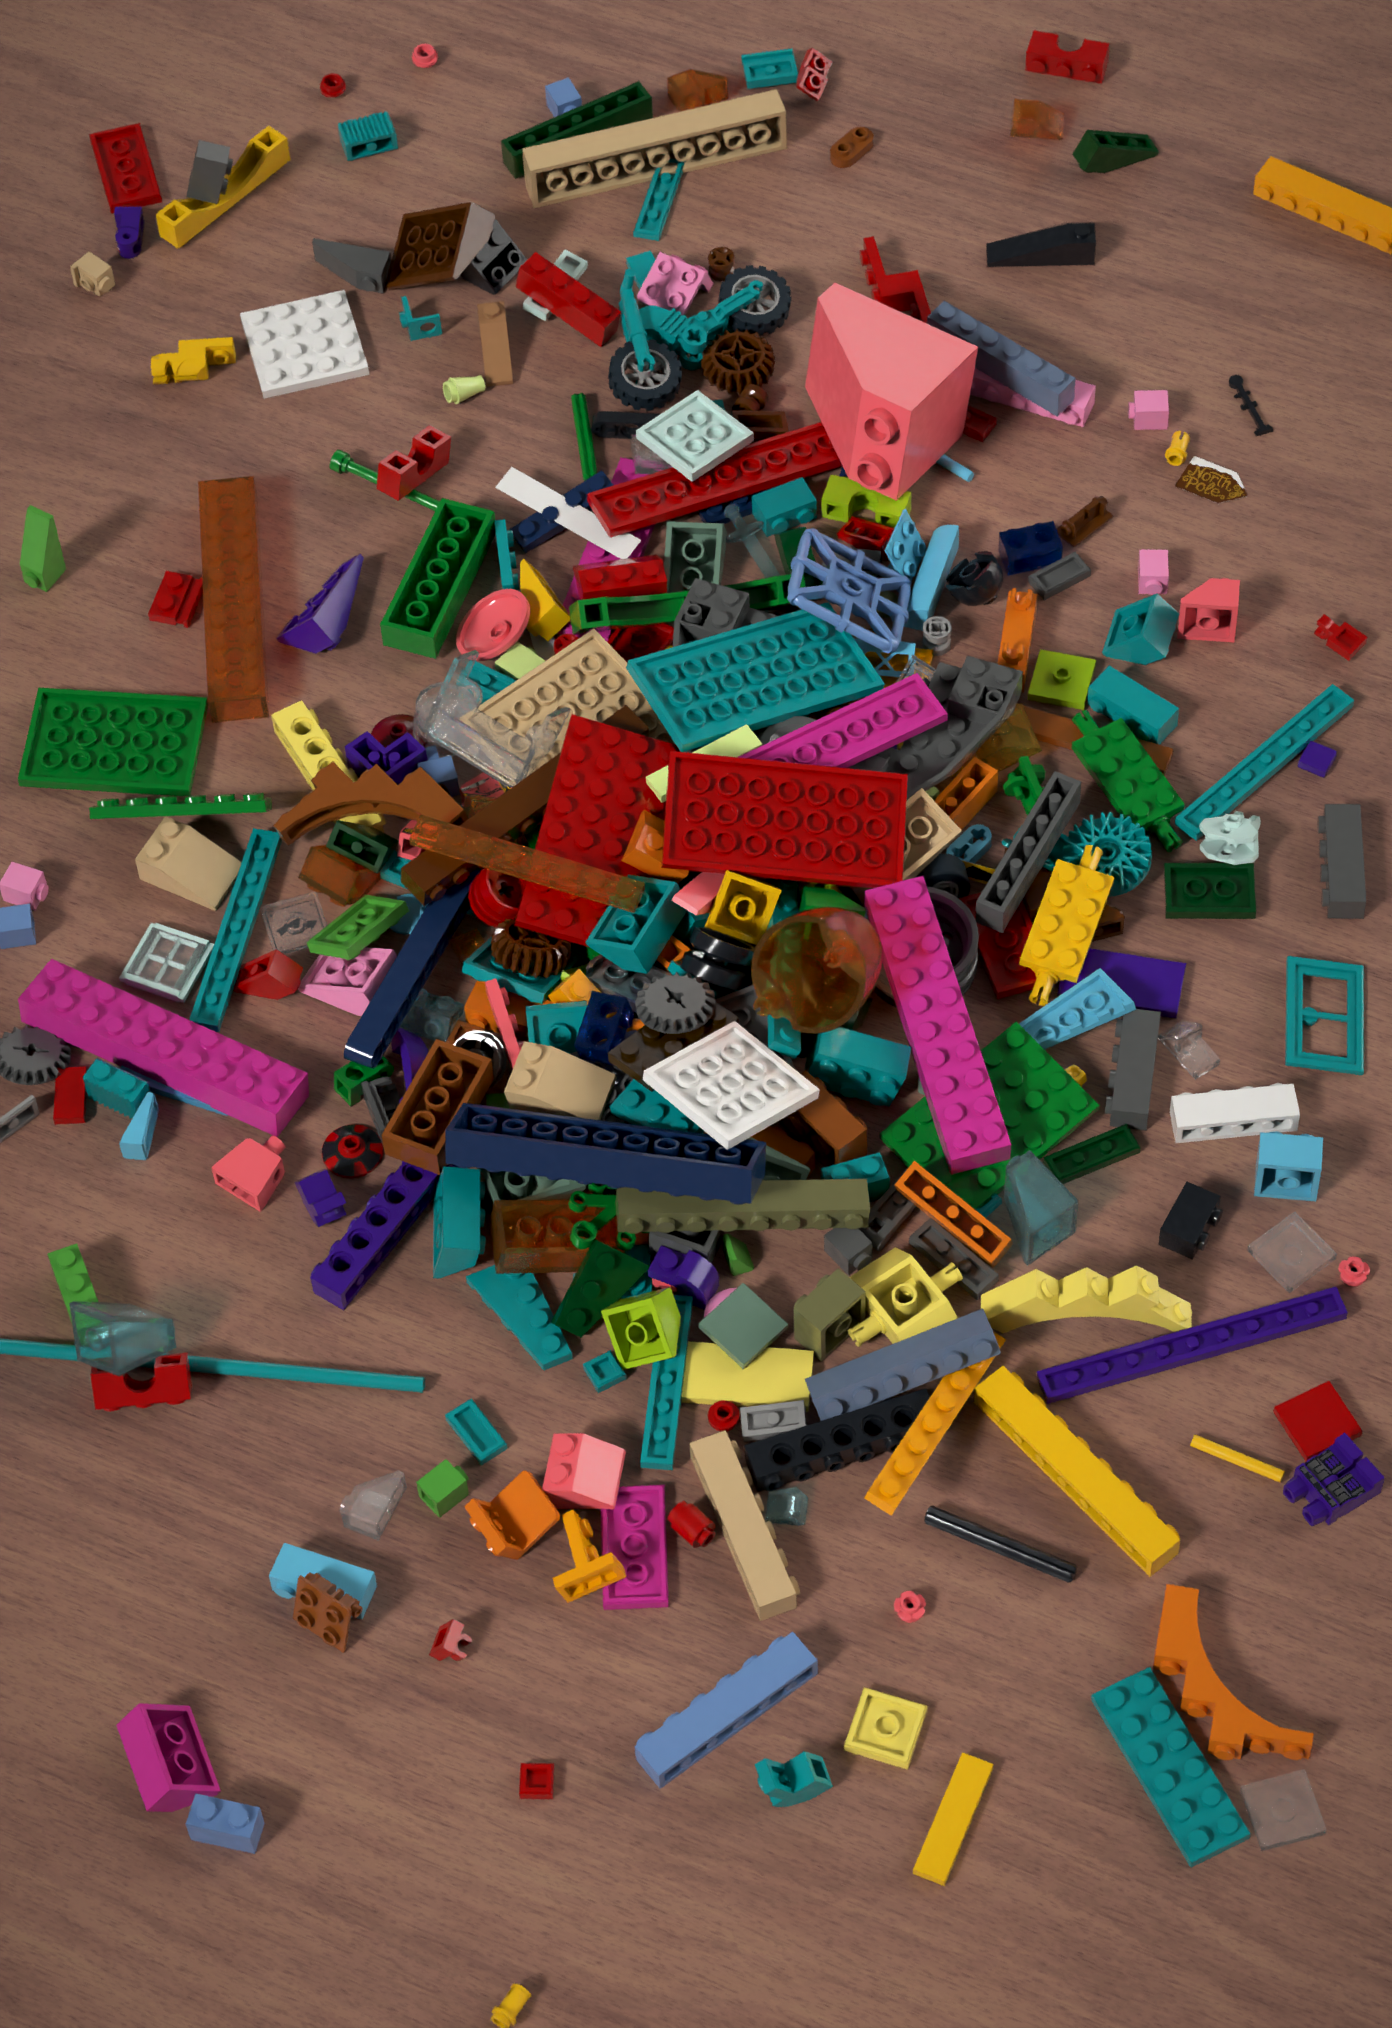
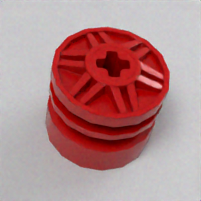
M516 852L502 853L492 859L475 876L469 886L468 898L471 909L480 920L487 925L498 927V923L504 922L505 919L514 920L517 917L532 861L530 858Z

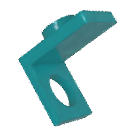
M407 296L401 297L403 312H399L402 328L408 329L410 341L442 335L439 314L413 319ZM425 323L435 324V327L429 331H422L420 329Z

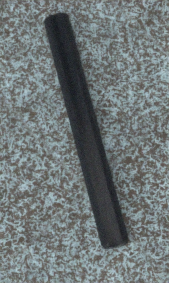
M930 1506L925 1514L924 1522L930 1526L1065 1582H1072L1076 1575L1077 1566L1071 1562L938 1507Z

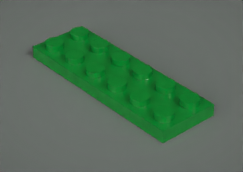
M247 793L243 795V799H235V794H219L214 796V800H206V795H192L185 797V801L177 802V796L155 798V803H148V797L126 799V804H119V799H101L97 801V805L89 807L90 819L259 813L272 810V798H264V793Z

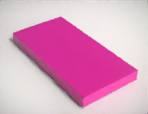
M665 1485L619 1487L615 1509H601L602 1556L612 1552L624 1566L626 1578L603 1587V1610L669 1607Z

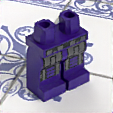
M1343 1433L1335 1439L1333 1445L1295 1468L1293 1478L1284 1485L1283 1494L1293 1504L1305 1497L1310 1504L1303 1508L1302 1514L1310 1526H1315L1323 1521L1331 1525L1337 1521V1518L1346 1515L1379 1495L1382 1491L1385 1477L1367 1457L1363 1458V1452L1346 1433Z

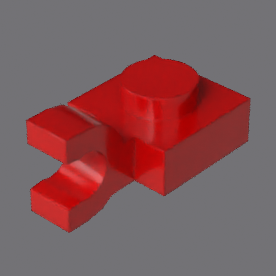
M1325 614L1317 621L1319 627L1315 630L1314 634L1321 639H1327L1326 646L1348 661L1367 642L1368 637L1347 622L1338 626Z

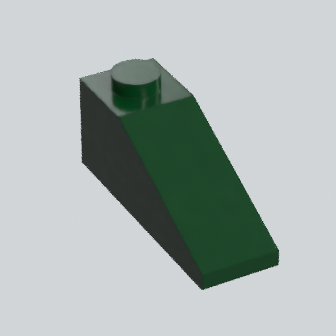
M1087 129L1072 155L1084 172L1106 173L1156 157L1159 151L1149 136L1145 134Z

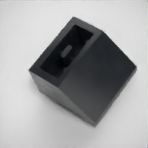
M495 219L489 241L460 275L464 280L495 295L519 271V268L527 259Z

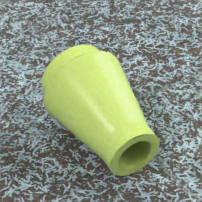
M481 375L475 377H450L448 381L443 382V393L448 403L454 402L458 404L479 392L485 391V382Z

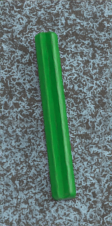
M579 393L573 394L571 400L583 480L586 481L598 472L586 395Z

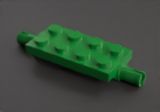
M1088 710L1082 711L1084 716L1080 712L1073 717L1072 722L1083 734V737L1073 741L1071 749L1118 814H1123L1124 819L1130 816L1133 824L1136 825L1138 822L1140 827H1144L1145 831L1155 834L1168 853L1173 851L1171 846L1175 850L1178 849L1183 841L1169 823L1175 814L1184 810L1185 803L1122 718L1099 728Z

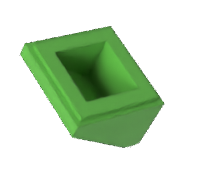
M724 1234L722 1237L723 1252L730 1273L735 1276L753 1271L754 1265L746 1244L730 1234Z

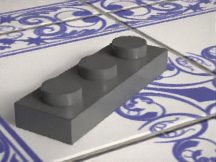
M932 1218L927 1220L909 1236V1244L940 1270L951 1262L954 1263L956 1266L954 1270L958 1268L963 1277V1280L958 1281L957 1284L976 1300L999 1281L998 1273Z

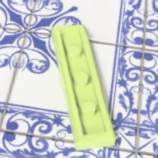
M746 724L692 753L739 757L762 746V743ZM668 765L646 776L647 785L661 803L666 801Z

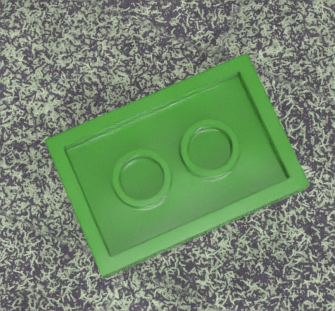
M364 895L307 942L310 953L343 958L345 960L356 958L366 946L377 941L380 935L389 927L399 923L400 918L409 912L407 903L402 900Z

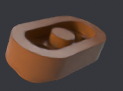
M865 127L851 129L831 147V163L838 168H848L855 164L872 149L874 144L872 131Z

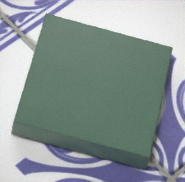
M742 1283L699 1322L698 1328L744 1369L788 1329V1323L748 1286Z

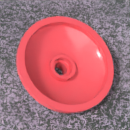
M503 589L493 592L478 601L467 612L458 627L456 645L459 652L465 658L468 657L474 661H485L496 658L508 651L521 638L528 625L530 604L527 598L517 590Z

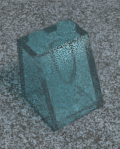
M1031 1150L1022 1156L1017 1155L1013 1157L1006 1166L1004 1200L1023 1261L1028 1266L1076 1233L1078 1200Z
M85 1301L69 1303L77 1360L120 1376L176 1348L175 1327L171 1318L133 1304Z

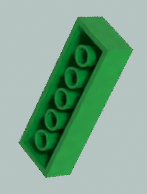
M444 498L441 499L380 623L384 646L433 659L437 658L496 535L494 511Z

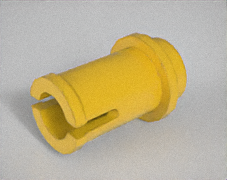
M1181 431L1174 432L1171 445L1165 451L1166 460L1172 466H1179L1187 459L1186 449L1190 442V436L1186 432H1184L1182 439H1179Z
M513 1983L500 2005L492 2009V2022L500 2028L515 2026V2018L527 2000L530 1999L531 1993L523 1986Z

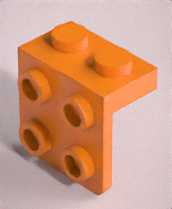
M522 1471L491 1502L472 1498L464 1506L471 1516L469 1521L472 1526L479 1532H482L486 1538V1546L490 1552L497 1557L502 1556L518 1560L560 1519L558 1510L542 1490V1487L532 1473L528 1471Z

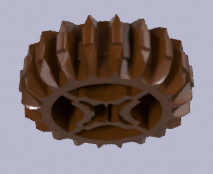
M736 328L734 333H729L726 330L724 336L716 334L714 340H709L707 347L703 351L701 363L705 379H708L710 386H716L719 392L726 389L728 395L735 391L740 396L748 384H755L760 387L762 384H768L770 377L773 376L775 356L772 346L768 344L766 338H760L758 332L751 335L748 329L742 333Z
M516 917L514 920L505 919L504 922L498 923V927L495 929L494 934H492L491 950L495 962L503 964L504 969H511L514 974L521 973L524 977L532 975L535 978L538 976L548 978L550 974L558 975L559 972L565 970L568 961L571 959V942L514 926Z

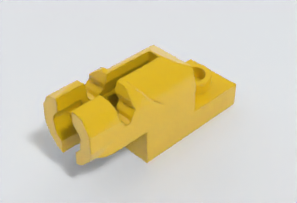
M233 337L178 340V353H164L151 356V373L154 376V385L168 384L172 378L175 380V383L207 380L209 378V365L235 364L236 353Z

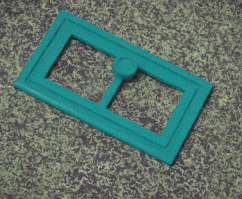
M1287 956L1285 1066L1355 1075L1364 1074V966ZM1303 975L1346 980L1347 1015L1317 1012L1311 1007L1303 1009ZM1317 1019L1347 1022V1058L1302 1052L1303 1024L1312 1026L1317 1022Z

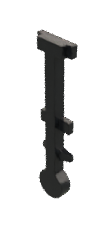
M1232 375L1229 378V386L1238 392L1234 395V398H1241L1244 402L1243 405H1240L1242 411L1248 409L1258 428L1254 431L1255 436L1273 432L1272 426H1265L1255 409L1258 406L1257 402H1251L1248 396L1251 392L1244 390L1243 378L1239 375Z

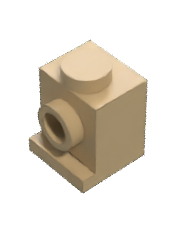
M87 252L70 266L74 285L76 287L82 285L85 290L92 291L99 297L109 292L115 285L112 267L91 252Z

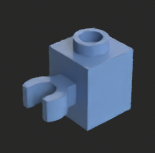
M436 745L426 747L428 761L417 763L418 768L421 766L439 785H445L451 797L460 795L458 777L451 755L439 758Z

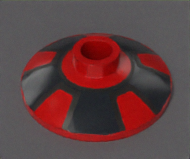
M358 1124L337 1128L327 1136L322 1146V1158L325 1166L330 1172L342 1178H359L371 1173L379 1165L383 1156V1145L378 1134L372 1129ZM352 1144L356 1145V1146L353 1147V1148H348V1147H347V1146L352 1145Z

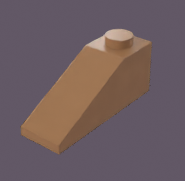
M504 301L477 304L486 387L513 384Z

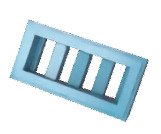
M152 1092L146 1094L120 1140L121 1152L126 1159L146 1160L148 1158L159 1112L156 1096Z

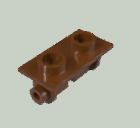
M1095 496L1089 504L1075 515L1064 520L1062 525L1054 530V533L1072 547H1076L1113 518V515L1106 510L1108 505L1107 499L1104 496Z

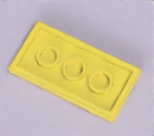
M688 1341L681 1396L682 1403L713 1405L718 1401H729L737 1407H749L804 1400L805 1410L809 1412L810 1392L805 1379L812 1376L814 1351L767 1347L748 1366L742 1369L716 1343Z

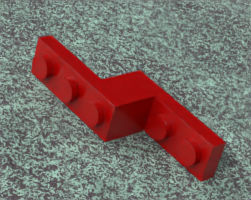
M874 236L863 238V250L859 251L861 265L867 267L865 270L868 286H873L871 290L872 299L900 312L910 311L911 317L927 324V316L931 314L918 270L886 275Z

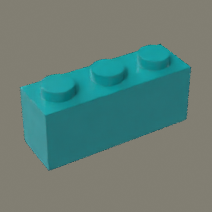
M1108 666L1088 687L1087 705L1095 712L1102 713L1113 721L1122 718L1132 733L1136 734L1141 740L1160 745L1178 726L1179 708L1111 666Z

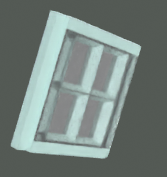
M150 923L119 979L126 985L184 1003L209 960L214 944L210 943L209 940L158 923Z

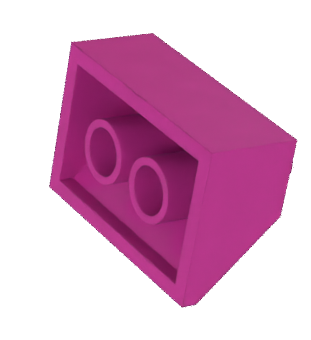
M139 1703L116 1725L146 1811L174 1812L192 1805L195 1793L214 1797L221 1792L190 1706Z

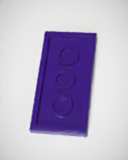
M1089 948L1077 983L1101 968L1134 1001L1136 1009L1161 1012L1160 1016L1177 1019L1186 963ZM1061 980L1057 997L1077 983Z

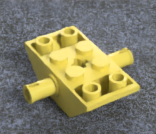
M895 1247L850 1276L849 1278L865 1291V1310L870 1315L861 1323L848 1329V1334L852 1341L856 1340V1346L860 1347L863 1343L881 1332L894 1344L957 1319L958 1317L950 1302L942 1292L958 1281L963 1280L959 1269L956 1268L954 1270L956 1266L951 1262L948 1266L929 1277L912 1255Z

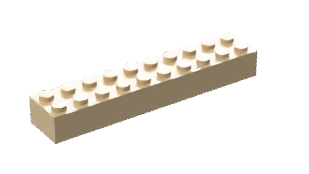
M777 89L523 148L526 188L533 207L537 208L651 181L655 169L658 167H662L659 177L663 173L675 174L678 164L670 163V158L681 162L685 161L682 173L787 149L786 110Z

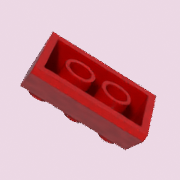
M658 555L573 566L580 600L667 593L666 573L663 561Z

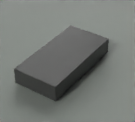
M1073 552L1029 575L1028 582L1042 599L1046 600L1090 577L1091 569L1076 552Z

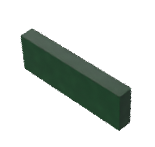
M1124 1124L1045 1156L1043 1163L1058 1187L1139 1154L1141 1147L1128 1125Z

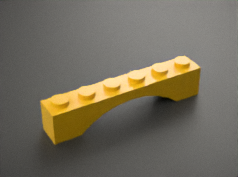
M269 125L254 136L232 167L230 175L226 174L224 176L225 179H228L225 195L220 194L218 204L193 198L174 199L156 213L160 237L177 249L182 247L291 160L287 137Z

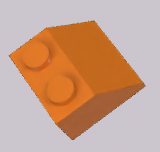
M643 810L622 861L655 879L677 882L679 884L687 877L689 870L661 868L664 820Z

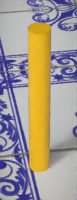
M1194 1435L1190 1446L1279 1483H1281L1285 1471L1198 1435Z

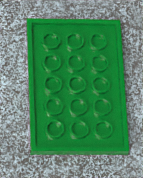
M38 687L18 775L19 787L191 796L209 705L207 697Z
M1017 1021L981 1050L1011 1142V1156L1009 1160L951 1175L925 1096L879 1133V1138L908 1168L914 1161L917 1162L975 1210L982 1208L995 1194L998 1195L1099 1111L1100 1107Z

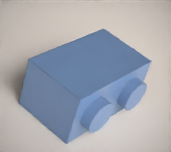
M196 1793L186 1821V1827L191 1840L252 1854L256 1852L265 1824L260 1807Z

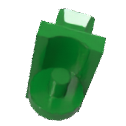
M1020 756L1019 766L1007 775L1008 780L1004 783L1003 789L1007 796H1015L1017 800H1021L1028 816L1045 788L1040 786L1045 779V770L1042 764H1031L1028 756Z

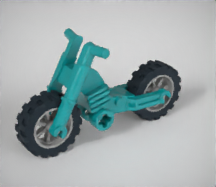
M748 265L744 269H741V267L737 268L733 274L729 273L725 277V282H722L717 306L714 309L705 312L701 311L697 315L687 318L685 315L682 316L681 312H676L674 308L671 311L658 306H645L639 309L632 290L636 272L633 269H627L620 286L621 300L618 303L626 343L623 348L619 347L615 351V356L611 357L608 374L610 390L613 389L614 397L622 400L621 403L627 407L628 405L633 406L635 410L642 408L646 409V411H652L656 407L659 409L665 407L667 402L671 403L675 399V393L678 394L682 377L681 366L687 370L701 368L703 351L708 341L714 340L716 334L724 336L726 330L729 333H734L737 328L738 331L743 333L748 329L750 334L758 332L759 336H763L764 333L768 332V334L775 332L777 327L781 328L785 319L787 320L791 304V290L789 286H786V280L783 277L777 276L778 273L772 269L771 271L766 270L764 266L753 268V265ZM769 295L772 298V300H767L764 298ZM762 306L770 307V309L765 311ZM628 368L634 372L632 374L625 375V371ZM661 369V371L663 372L664 375H662V374H657V373H654V372H656L657 370ZM652 380L660 381L661 383L655 385Z

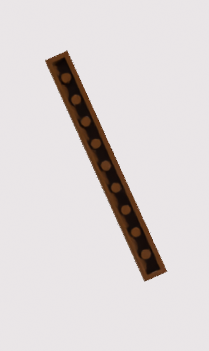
M627 705L602 722L649 736V727ZM560 753L401 868V883L423 906H426L431 901L436 902L440 900L453 885L463 883L476 868L485 867L498 852L508 850L517 838L523 834H530L537 824L543 820Z

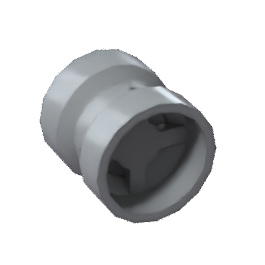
M933 616L928 618L923 624V649L933 650V656L944 655L950 650L951 624L946 618Z

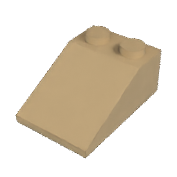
M923 788L906 802L903 881L915 878L962 832Z
M167 816L163 818L135 858L140 880L216 911L234 885L242 863L191 826Z
M524 1041L504 1093L510 1109L601 1120L617 1077L616 1074L553 1046Z

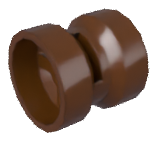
M748 384L741 392V397L737 398L733 404L732 410L760 411L768 402V395L760 386Z

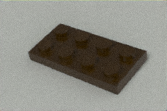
M716 1002L711 1018L701 1027L689 1032L668 1034L655 1031L644 1025L609 1051L608 1061L652 1092L654 1089L643 1081L644 1070L734 1021L739 1024V1017Z

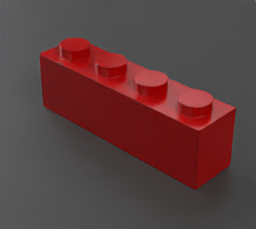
M537 252L519 268L516 282L517 289L544 308L550 310L551 313L598 346L602 347L617 332L621 311Z

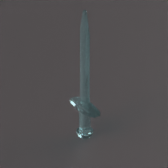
M730 504L726 506L724 515L726 518H730L737 529L726 537V542L734 543L742 540L765 578L779 576L780 574L755 536V533L764 527L763 521L746 524L739 513L740 508L737 505Z

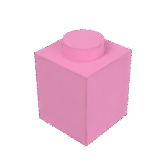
M1168 390L1134 391V401L1128 403V418L1134 419V430L1167 429L1169 417Z
M1139 550V594H1167L1169 578L1168 550Z
M11 862L0 881L3 901L15 905L30 904L33 911L36 910L40 901L46 899L49 890L43 871L15 862Z

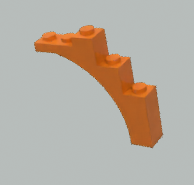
M1166 1584L1153 1669L1160 1670V1672L1166 1675H1185L1180 1711L1187 1712L1190 1716L1198 1718L1205 1716L1213 1717L1207 1753L1213 1754L1222 1760L1241 1759L1244 1747L1258 1754L1272 1752L1283 1754L1284 1757L1292 1760L1309 1759L1314 1733L1281 1728L1263 1719L1236 1699L1213 1670L1203 1648L1198 1628L1197 1606L1199 1589Z

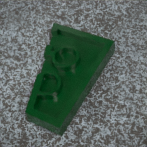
M595 1239L591 1247H589L551 1323L582 1338L602 1317L601 1310L617 1302L650 1266Z

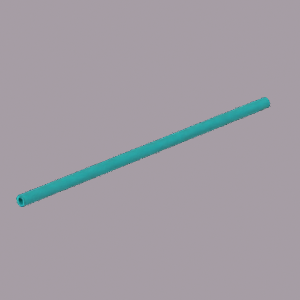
M0 1338V1354L92 1363L124 1359L125 1366L154 1368L156 1356L168 1355L167 1353ZM188 1355L190 1372L424 1393L425 1377Z

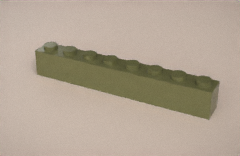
M867 1179L762 1181L752 1203L742 1205L733 1204L726 1200L715 1199L707 1201L696 1196L684 1195L677 1197L665 1192H641L638 1189L628 1187L616 1188L617 1232L633 1234L655 1231L669 1233L671 1231L701 1232L708 1230L730 1232L734 1230L763 1231L766 1229H785L789 1231L814 1228L818 1230L828 1228L858 1229L868 1227L870 1214Z

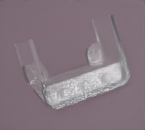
M473 650L454 658L424 724L425 732L437 744L501 784L513 787L529 776L553 748L571 709L566 706L546 716L542 725L531 727L524 738L478 710L483 697L482 690L476 682L468 678L479 655L478 651Z

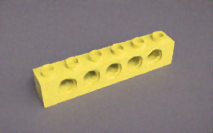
M302 700L271 714L275 734L313 791L315 787L311 779L316 776L320 769L327 767L331 762H334L353 782L358 780L352 768L347 769L345 766L346 762L340 749H334L331 745L332 739L325 728L321 730L319 727V720L312 708L308 710ZM373 813L353 815L333 821L335 824L336 821L341 820L374 827L383 833V825L386 824L383 814Z

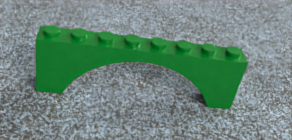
M804 573L802 576L800 588L805 587ZM791 574L725 585V587L749 593L750 608L763 611L796 607V605H791L787 599ZM689 591L577 600L569 606L572 634L588 633L592 629L599 632L674 622Z

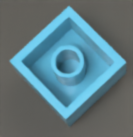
M1276 1131L1269 1133L1260 1132L1255 1168L1254 1196L1316 1202L1322 1170L1323 1137H1314L1310 1134L1288 1135Z

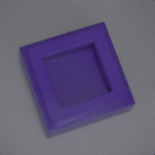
M1310 741L1298 761V768L1325 778L1336 758L1337 751Z

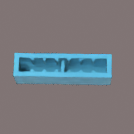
M943 525L934 530L911 590L907 609L909 618L904 627L923 631L924 622L934 616L946 583V578L959 548V525Z

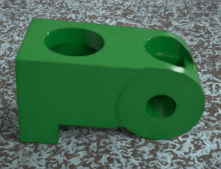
M382 1056L374 1069L351 1061L334 1071V1090L352 1107L361 1101V1095H363L362 1082H370L382 1077H391L394 1072V1066L384 1056Z

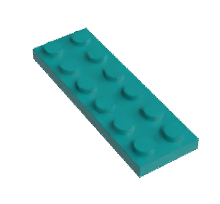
M1150 1667L1091 1695L1092 1703L1190 1868L1250 1839L1251 1833Z

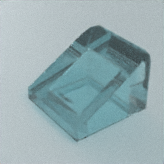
M797 1487L769 1491L765 1521L786 1525H805L808 1497Z

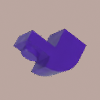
M322 1169L294 1182L307 1211L317 1227L347 1215L343 1204H346L343 1194L336 1191L327 1169Z
M661 1245L648 1269V1277L677 1287L678 1295L692 1296L693 1306L705 1310L708 1301L715 1295L719 1287V1275L716 1268L707 1259L691 1250L685 1255Z

